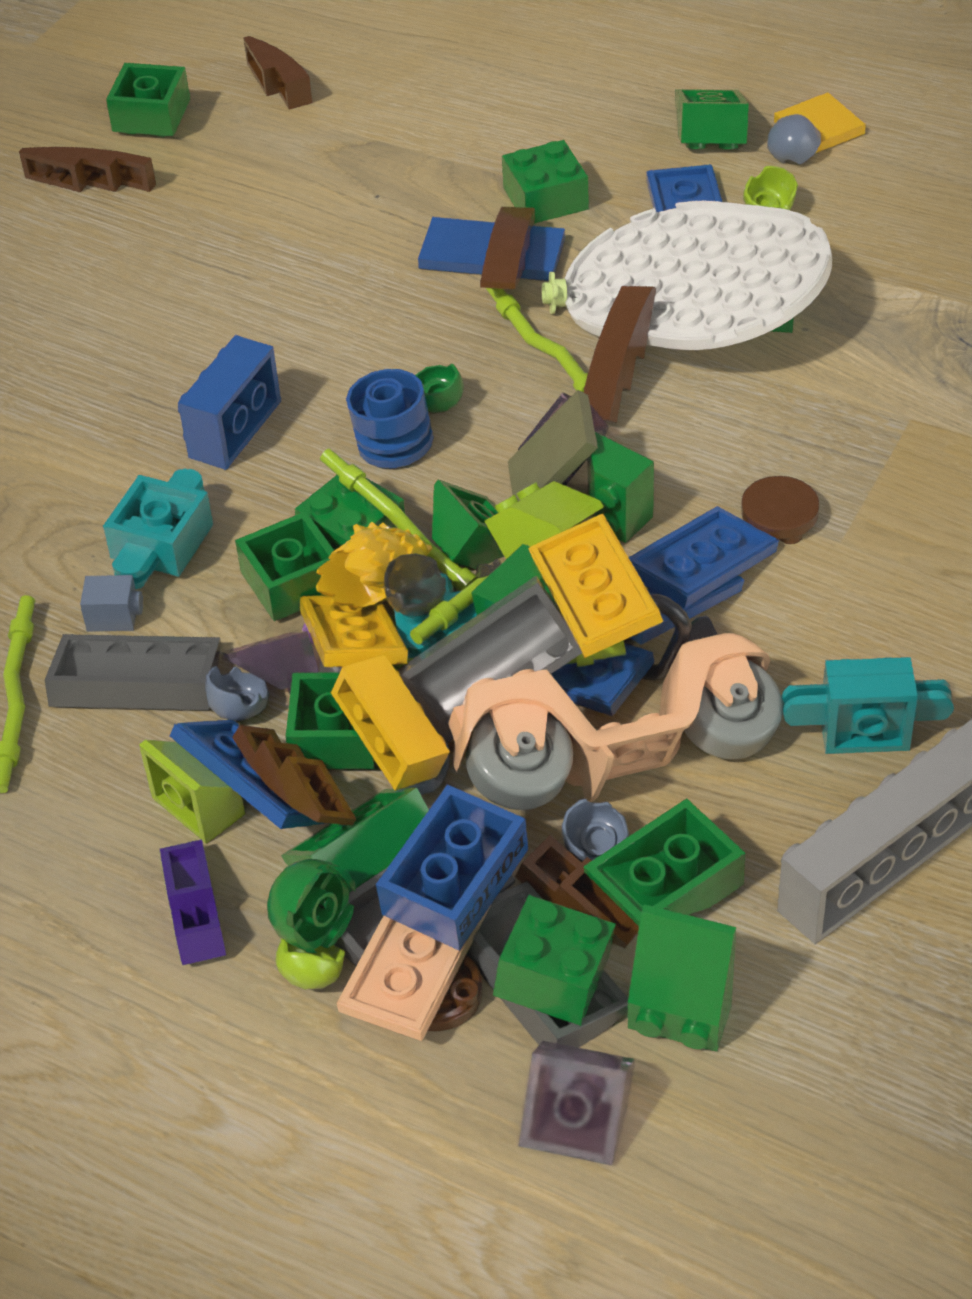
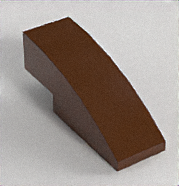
M251 36L243 37L247 65L266 96L279 93L289 110L313 103L310 77L300 64L273 45Z
M549 835L522 862L515 878L521 883L527 881L543 900L615 923L612 943L625 949L638 935L639 926L584 872V866L592 860L586 857L583 862L579 861L554 837Z

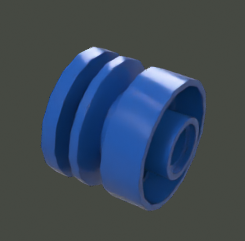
M383 369L365 375L349 388L346 397L359 454L368 464L379 468H397L410 465L429 451L434 439L422 382L413 373L402 369Z

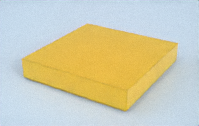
M828 92L774 113V123L782 117L793 114H800L808 118L821 133V144L816 153L865 134L866 124Z

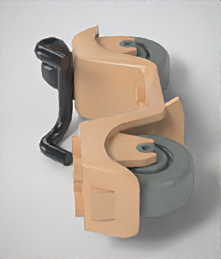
M650 594L659 611L667 616L675 627V631L660 662L653 664L642 678L653 681L665 678L662 685L659 714L651 713L641 717L636 722L623 725L619 722H612L600 727L596 731L548 670L534 671L533 669H525L508 678L498 680L484 678L475 682L467 689L461 706L453 708L448 723L454 738L452 763L457 772L461 763L466 758L467 771L476 789L491 802L508 809L528 810L540 807L556 797L565 782L573 786H582L584 799L593 802L598 798L606 780L669 764L680 748L683 731L697 747L719 758L742 759L758 753L770 742L780 725L783 715L782 695L776 682L766 672L771 661L769 655L758 645L734 633L718 635L708 616L698 617L691 622L688 614L679 604L666 596Z

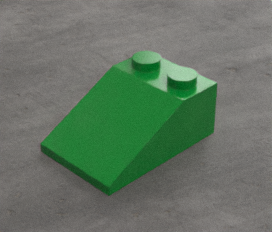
M675 89L678 138L681 143H686V148L703 149L706 148V143L719 144L721 149H737L738 144H747L749 103L739 90Z
M686 798L586 864L584 872L639 926L644 904L686 915L714 906L744 885L746 853Z
M644 904L641 911L628 997V1029L636 1030L646 1037H662L681 1042L692 1049L704 1048L717 1052L732 1007L737 927Z

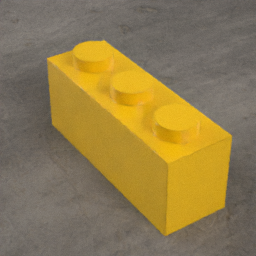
M385 654L343 666L331 694L393 789L397 791L437 777L450 751L443 737L436 732L426 717L421 704L414 699L404 684L400 673L394 669Z

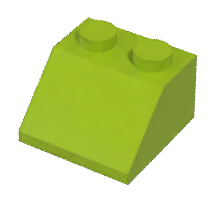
M553 481L542 488H539L537 482L516 493L519 501L513 495L495 505L494 507L498 513L485 520V523L504 557L507 559L522 544L531 547L570 529L604 506L600 500Z
M144 740L139 744L152 798L197 837L202 839L204 843H209L245 815L242 797L177 742Z

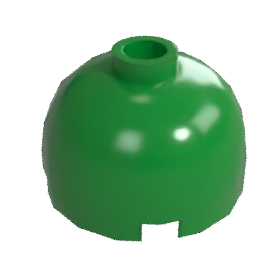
M320 859L296 861L287 866L271 886L267 901L268 919L277 935L289 944L308 953H317L314 949L319 946L328 949L345 932L352 918L354 905L349 904L348 900L349 890L356 892L355 882L350 872L331 862Z

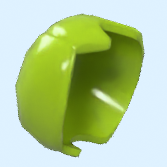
M765 166L758 176H750L744 189L743 200L746 205L790 210L795 200L798 183L794 175L786 169L776 166Z
M281 938L276 951L275 962L280 974L291 985L304 990L322 989L336 982L343 969L345 951L332 945L328 949L319 946L314 949L317 953H308Z

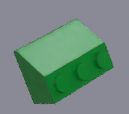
M403 788L397 791L394 789H384L351 810L356 817V821L352 826L330 823L281 856L288 866L296 861L305 859H320L338 865L350 872L356 889L389 867L429 809L417 788Z

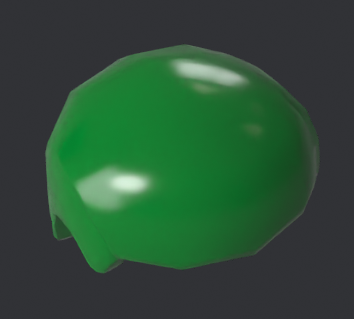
M449 364L448 367L443 365L425 367L415 375L422 382L428 413L446 412L455 407L462 398L464 390L463 379L454 364Z

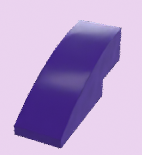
M202 839L160 848L167 896L182 965L226 956Z

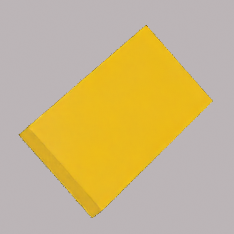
M603 514L528 548L538 571L584 658L663 622L659 609Z
M326 595L300 597V612L324 667H343L384 654L391 665L407 664L408 650L382 602L363 608H353V605H336L331 602L333 597Z

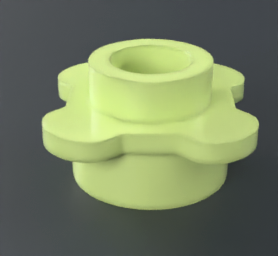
M549 272V282H543L542 302L543 304H549L550 314H555L556 307L566 306L567 285L565 279H555V273Z

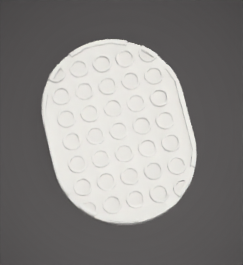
M718 201L676 203V208L656 212V209L653 208L630 217V223L615 231L609 228L591 241L579 253L565 276L567 300L565 303L571 318L585 331L600 337L608 313L621 286H653L656 288L646 345L679 350H703L725 347L763 335L802 312L825 286L832 269V252L823 229L812 224L807 216L797 212L773 207Z

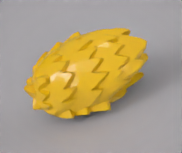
M371 522L368 527L355 524L353 525L354 534L351 536V539L333 551L329 556L330 560L325 562L316 571L317 574L321 575L316 585L317 591L323 595L333 597L331 602L336 605H353V608H363L386 600L395 604L402 598L411 597L417 580L426 575L424 569L429 563L427 555L433 548L432 545L425 544V541L421 540L417 534L412 535L409 529L390 528L385 523L377 526L374 522Z

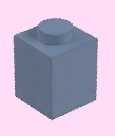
M132 575L85 576L80 607L87 632L134 631L136 615H142L143 595L141 591H136Z

